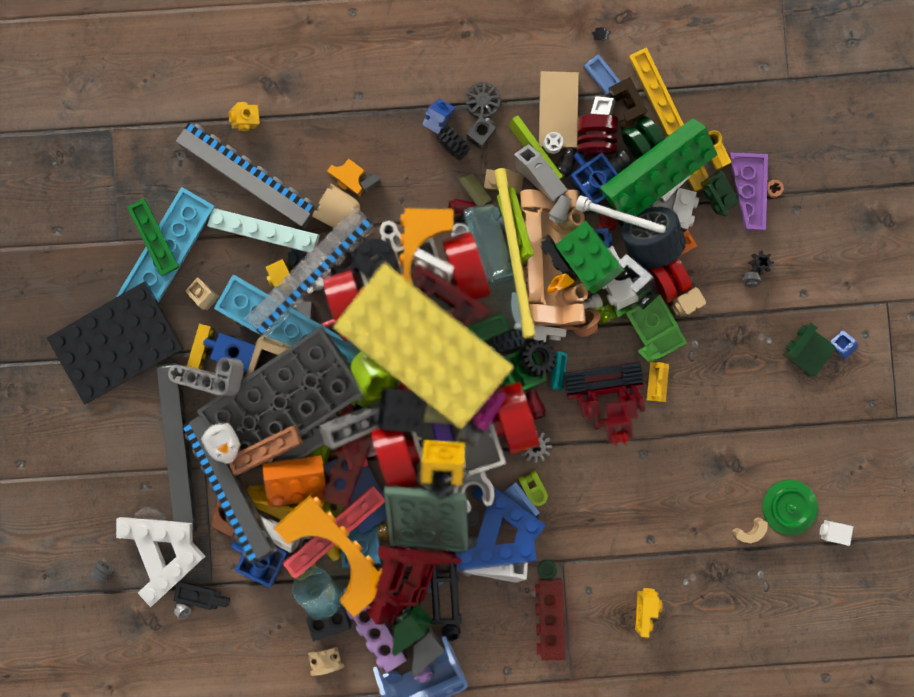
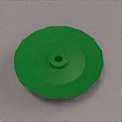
M787 479L777 482L768 489L763 498L762 510L765 520L772 529L781 534L796 535L803 533L812 526L817 517L818 504L815 494L807 485L800 481Z

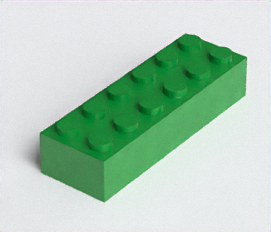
M692 118L600 187L610 209L636 217L717 156L707 128Z

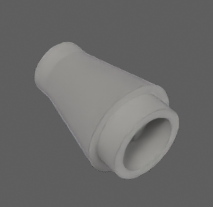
M561 194L549 212L550 216L548 219L563 225L564 221L567 220L572 199Z

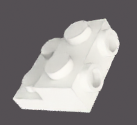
M678 188L664 203L657 200L653 203L652 207L670 208L676 212L682 231H686L689 227L693 226L695 216H692V210L697 208L699 198L696 197L697 192Z

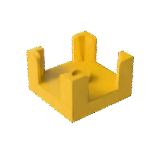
M424 440L421 483H431L432 469L453 471L452 484L462 485L465 443Z

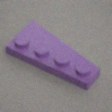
M730 152L728 155L732 162L730 164L745 230L764 231L766 230L768 154Z

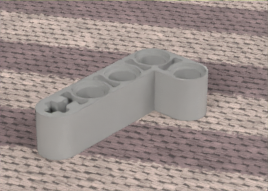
M222 358L218 362L216 373L191 366L173 365L169 369L168 376L174 383L216 395L235 396L240 389L244 365L239 359Z

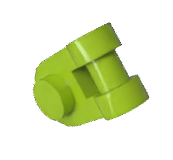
M535 469L529 475L518 478L533 505L541 506L546 503L548 495ZM534 481L537 486L530 489L528 483Z

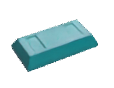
M557 351L556 356H554L556 362L553 363L555 366L552 368L550 387L554 390L562 391L567 353Z

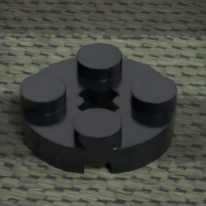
M373 238L362 242L356 252L357 267L368 278L372 279L384 263L392 269L395 267V252L390 243L382 239ZM374 254H378L381 257L377 264L370 260Z

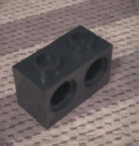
M335 603L329 605L327 610L321 611V609H316L309 612L310 615L306 618L312 641L351 629L350 618L343 605ZM333 614H341L343 620L341 622L334 621ZM316 619L322 620L324 627H316L314 621Z

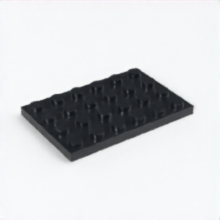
M147 282L140 283L47 337L84 405L184 349Z

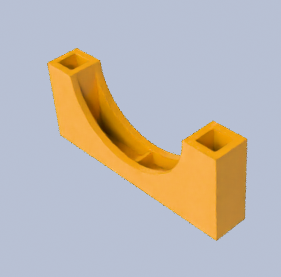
M309 495L274 526V530L287 544L300 537L319 536L334 542L343 550L350 566V581L345 593L339 600L350 614L355 617L375 599L377 591L375 587L382 569L378 571L373 566L376 562L369 555L365 557L361 553L363 548L356 540L352 542L347 537L350 533L343 526L339 528L335 524L337 519L330 511L326 513L321 508L323 503L317 497L312 498Z

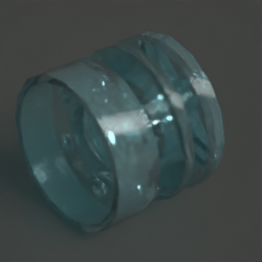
M308 568L292 584L293 598L311 618L326 619L333 615L341 605L339 600L342 597L341 589L323 568Z

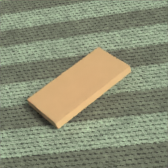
M540 72L539 144L542 148H544L543 143L546 135L551 132H557L563 137L562 148H577L579 72Z

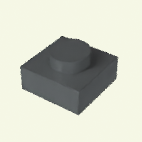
M375 173L373 175H366L362 179L363 182L360 183L365 193L381 184V180Z

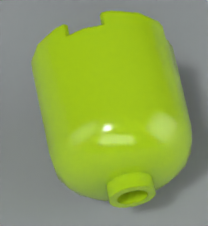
M364 351L359 352L352 361V374L362 395L367 400L379 399L382 386L393 389L397 387L399 379Z

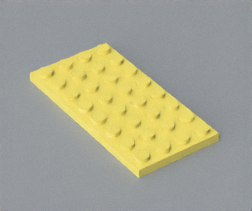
M386 263L380 267L334 325L337 331L460 429L465 426L513 368V365Z

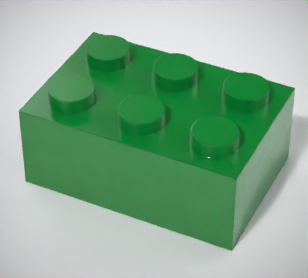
M584 221L555 244L586 288L593 294L625 271L587 221Z

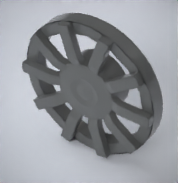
M481 82L474 84L466 93V107L475 117H491L500 107V94L496 87L489 83ZM483 86L482 92L477 87ZM485 87L491 88L487 93H485ZM473 89H475L476 92H477V95L471 93V91H472ZM492 91L496 93V95L489 96ZM472 96L475 100L468 101V97ZM491 99H498L497 103L490 101ZM476 103V106L471 109L469 104ZM489 105L495 106V109L491 111ZM478 107L481 108L480 114L475 112ZM487 108L489 113L483 114V109Z

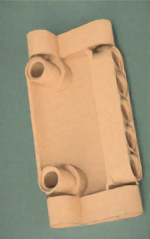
M527 189L520 192L521 212L534 256L522 263L533 325L563 326L585 323V305L583 303L588 297V289L578 277V280L570 286L548 294L547 289L553 277L563 273L555 269L552 264L553 259L549 254L546 255L541 248L542 238L547 234L557 244L585 221L583 212L576 210V203L580 197L578 190H567L563 194L572 199L567 220L564 221L563 225L548 219L550 216L549 212L558 199L552 202L538 190Z

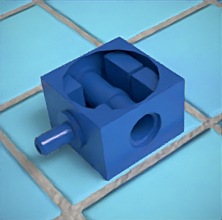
M580 152L574 155V158L581 167L571 174L569 181L580 192V196L588 197L592 203L599 205L606 200L600 187L618 173L603 153L586 162Z
M219 333L217 341L206 338L203 342L204 346L213 349L210 359L218 362L222 358L239 359L243 362L244 371H248L256 345ZM239 349V355L235 357L234 353Z
M233 542L231 545V549L241 553V559L235 571L269 588L275 584L283 567V562L287 559L290 552L274 544L277 552L259 563H250L244 557L242 545Z

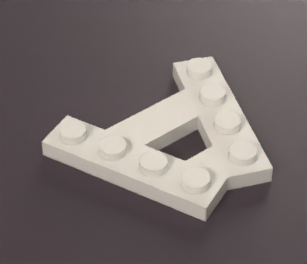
M125 517L116 519V538L135 539L150 578V582L138 594L150 607L206 557L193 543V523ZM157 541L170 542L173 546L176 557L167 566Z

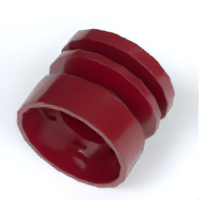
M588 114L578 117L577 132L583 134V136L577 138L579 143L577 145V152L590 156H598L600 153L604 155L616 153L617 145L615 143H617V138L611 135L618 131V118L607 114Z

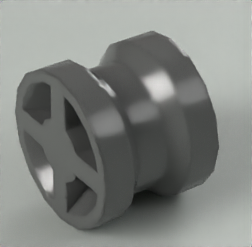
M97 561L95 569L90 571L89 576L94 581L105 585L108 581V576L113 574L114 569L105 562Z

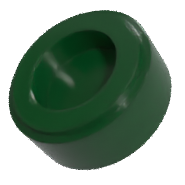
M545 559L539 563L537 570L543 579L549 580L555 577L557 566L552 560Z

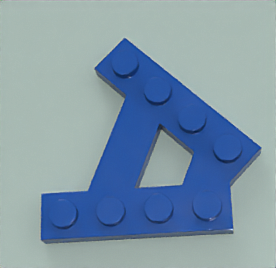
M478 486L472 493V496L484 504L482 500L483 491ZM494 487L493 503L486 508L475 548H468V552H456V557L462 559L461 563H457L458 571L536 562L534 541L545 529L546 525ZM504 519L518 530L515 542L496 545L502 520Z

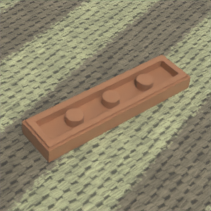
M293 425L240 451L235 460L229 463L233 476H238L303 444L297 426Z

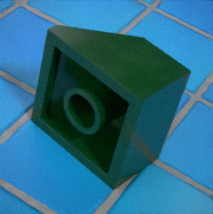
M417 603V606H406L397 617L398 622L394 628L392 648L394 657L425 635L432 621L419 603Z

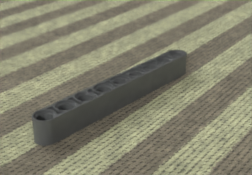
M178 361L157 364V376L173 521L193 523V532H196L197 516L189 444L185 438V430L183 428V425L186 424L183 389L181 384L172 382L168 376L171 366L179 365Z

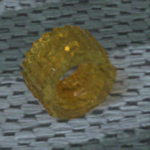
M379 523L377 525L379 541L389 540L388 523Z

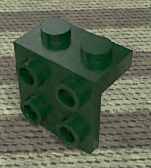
M813 323L803 324L796 333L798 335L785 347L786 351L783 354L784 357L810 376H816L835 351V345L816 332L818 327Z

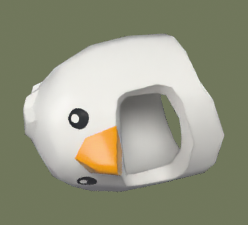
M228 423L211 426L201 438L208 454L216 461L225 464L231 463L239 453L240 443L238 436Z

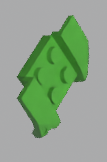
M644 291L638 297L637 302L619 310L615 307L617 317L626 313L645 345L638 352L648 362H654L687 344V341L661 295L655 298L644 310L637 304L647 294Z

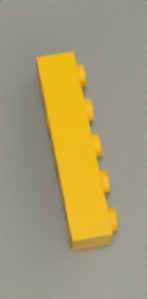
M199 324L187 366L203 370V361L207 357L206 351L209 348L204 346L203 342L204 339H210L213 336V327Z

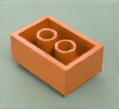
M322 455L263 463L264 484L269 507L301 503L309 495L312 498L317 497L319 500L327 499Z

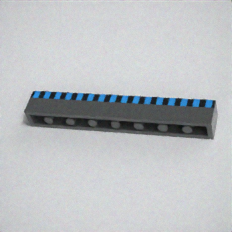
M198 416L183 425L185 438L191 442L193 454L199 459L201 470L210 481L209 486L218 497L217 502L227 515L226 520L233 527L235 539L242 545L246 560L250 563H259L277 552L240 475L233 476L229 463L225 464L214 460L205 449L201 438L208 430V427L202 418Z

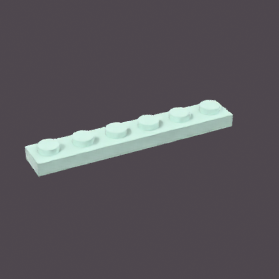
M216 208L211 212L207 225L210 228L315 254L320 237L315 233Z

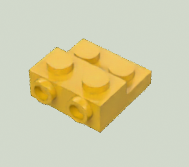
M643 588V591L637 592L635 630L641 637H649V632L653 631V620H650V617L658 618V613L662 612V601L659 600L658 592L651 588Z

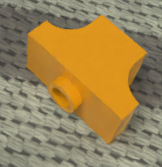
M350 159L342 166L336 167L331 165L327 170L329 175L338 181L336 184L343 190L349 189L358 197L364 192L360 186V181L365 172Z

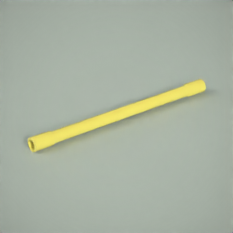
M499 168L494 171L495 179L499 190L520 308L524 339L535 337V330L530 314L508 191L506 169Z

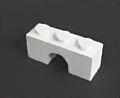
M609 247L612 254L620 261L614 247ZM630 277L622 281L613 279L602 288L607 290L608 301L611 306L615 305L617 310L638 301V296L630 288L633 284Z

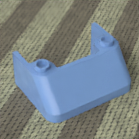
M446 636L442 637L445 651L427 666L432 673L434 672V675L430 676L431 680L420 683V681L414 680L415 677L412 675V671L401 675L400 672L391 670L382 675L377 666L374 667L373 670L381 696L450 697L464 691L468 687V683Z

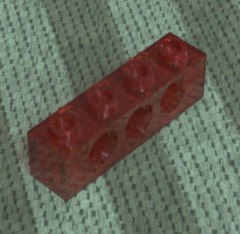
M371 433L349 441L343 447H339L336 458L339 459L336 466L333 465L329 476L332 478L330 483H326L322 495H325L323 500L348 508L373 440ZM352 442H358L360 446L359 450L355 453H352L349 449ZM347 460H350L353 464L350 471L343 469V463ZM339 479H344L346 482L343 490H339L336 487V482Z
M562 578L538 579V584H535V596H539V604L535 605L536 615H539V623H536V635H540V643H537V655H540L542 661L565 660ZM547 595H553L554 601L551 604H546L544 598ZM547 615L555 616V620L552 623L544 621ZM549 634L555 636V640L552 643L545 641L546 636Z

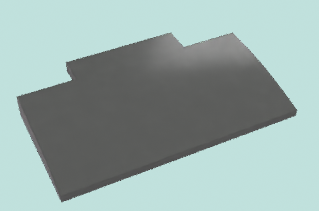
M321 326L241 380L239 392L235 396L219 395L197 410L208 429L217 424H230L239 439V452L296 425L303 444L275 457L277 461L303 458L325 444L319 426L339 418L338 411L361 397L362 393L352 374L350 363Z

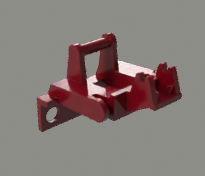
M420 265L416 266L412 274L413 277L420 280L416 288L429 299L434 295L454 308L450 316L464 327L472 315L482 319L485 313L488 312L489 309Z
M380 546L377 553L385 563L375 587L377 589L375 602L368 604L371 609H366L367 614L376 625L394 624L395 619L406 606H417V603L423 602L436 564L461 563L462 559L443 550H417L401 546L399 548ZM411 565V573L407 582L403 583L399 595L390 596V593L398 592L406 566Z

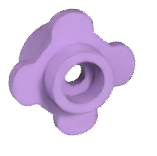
M426 667L416 675L414 680L420 681V683L431 680L430 676H433L434 672L432 673L430 668Z

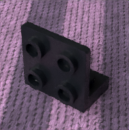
M382 386L377 426L383 430L421 433L423 430L426 401L414 391L396 390L391 387Z

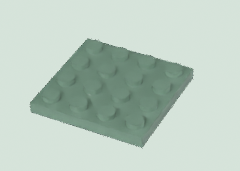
M386 487L384 496L390 546L468 552L466 494L451 493L440 500L436 496L439 491L430 492L429 490Z

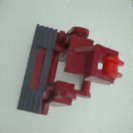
M641 362L564 372L568 400L577 399L582 416L587 417L588 420L593 419L595 430L599 429V427L606 428L608 442L615 443L616 447H618V443L623 442L626 446L627 441L633 439L631 419L638 418L637 409L640 412H645L644 400L638 391L639 389H644ZM617 393L619 402L606 403L607 419L598 420L600 408L596 396ZM615 427H621V430L617 431Z

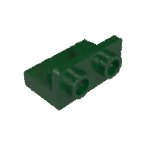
M718 170L701 182L704 188L702 192L707 199H710L712 203L711 208L717 215L726 217L729 215L727 211L739 203L723 171Z

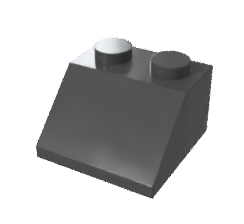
M430 625L425 635L414 642L412 675L414 677L445 651L443 640Z

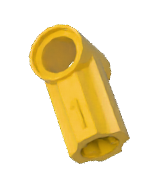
M714 130L708 132L710 137L715 140L714 147L717 156L711 159L715 170H718L732 162L722 143V135Z

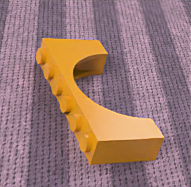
M405 209V214H401V226H405L404 234H401L400 245L404 246V254H400V266H404V273L400 275L412 285L411 266L415 252L430 238L439 234L453 232V209ZM443 309L445 312H447L449 315H451V313H452L451 310H445V309Z

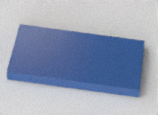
M345 454L323 466L346 508L372 486L385 499L368 466L349 471ZM385 502L357 526L361 534L387 519Z

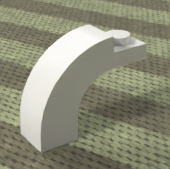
M512 292L511 314L515 324L521 322V314L517 293ZM534 325L535 337L530 339L534 341L544 340L545 343L546 336H549V340L561 341V338L566 337V329Z

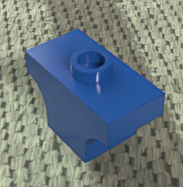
M439 98L428 107L422 125L439 134L446 126L456 107Z

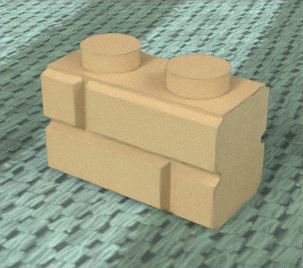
M695 287L672 300L670 308L675 316L683 317L704 306L706 300L700 290Z

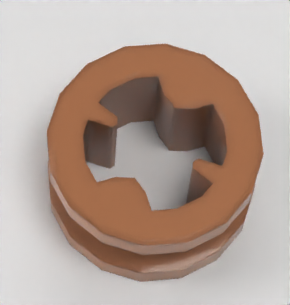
M771 180L767 183L768 197L776 198L782 194L784 186L781 181ZM776 185V188H778V191L775 193L771 192L772 189L770 190V187Z

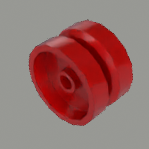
M678 258L660 268H646L647 272L653 276L662 299L667 303L677 298V292L684 294L692 289L691 280Z

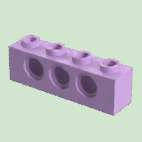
M367 605L362 611H366V609H371V607ZM346 609L351 620L354 618L357 623L356 629L360 636L364 635L366 638L367 648L377 656L376 662L381 670L384 669L388 673L407 661L408 656L404 650L395 657L393 656L394 633L388 624L376 625L371 617L368 620H363L360 617V613L353 617ZM377 628L381 634L378 637H374L371 635L370 630ZM382 645H388L391 651L389 653H383L380 650V647Z

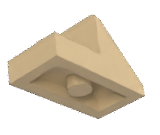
M486 169L484 189L499 191L495 179V170ZM506 169L508 188L513 187L516 194H520L524 176Z
M198 277L185 290L203 310H208L219 298V295Z

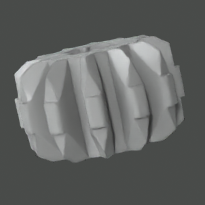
M544 432L539 435V451L535 450V452H532V449L521 453L522 456L529 454L526 461L529 462L532 456H534V463L538 462L537 457L543 462L545 461L543 453L550 456V453L545 451V449H551L552 445H545V443L550 441V438L542 440L545 435Z

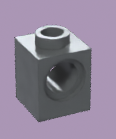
M480 116L467 133V139L482 150L495 133L496 127L494 122L487 117L484 119ZM479 128H485L487 130V134L479 135L477 133V130Z

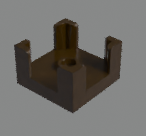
M630 77L609 87L608 90L611 93L605 95V97L614 98L615 102L622 99L625 107L628 109L623 113L625 119L618 122L621 130L634 125L637 120L646 115L648 110Z

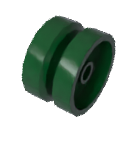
M647 116L637 120L635 127L629 126L621 132L624 144L636 160L665 139L658 126Z

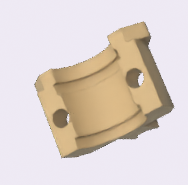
M756 518L753 520L754 527L750 532L744 533L739 528L733 529L732 532L740 541L752 544L764 537L768 522L763 521L761 518Z
M338 645L324 651L308 653L312 676L331 673L344 667Z

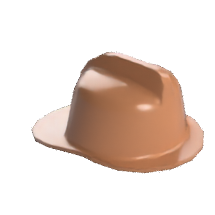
M585 309L584 324L563 325L559 327L572 330L579 337L596 334L598 332L597 325L600 320V313L595 309Z

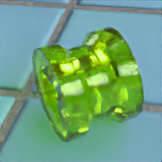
M611 304L597 309L600 313L599 322L601 325L617 318V314L613 311V305L611 306Z

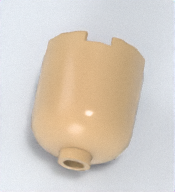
M330 184L318 203L320 204L318 209L312 215L315 219L338 231H346L352 225L356 227L361 218L358 215L360 204L355 198L335 185Z

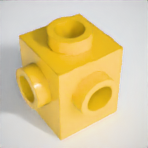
M238 102L229 111V122H232V128H238L239 131H248L260 124L258 105Z

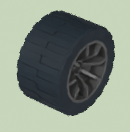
M646 208L636 216L665 226L666 231L664 233L652 231L631 223L624 224L621 229V236L629 257L642 268L652 269L666 266L675 261L685 249L686 240L678 216L670 208Z

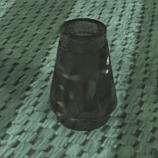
M566 148L555 164L563 177H568L573 171L574 155L577 152L572 148Z

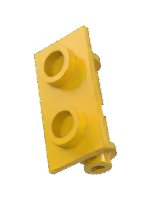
M650 362L647 400L666 402L669 364Z

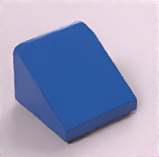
M843 330L830 341L835 345V351L844 360L858 348V342Z

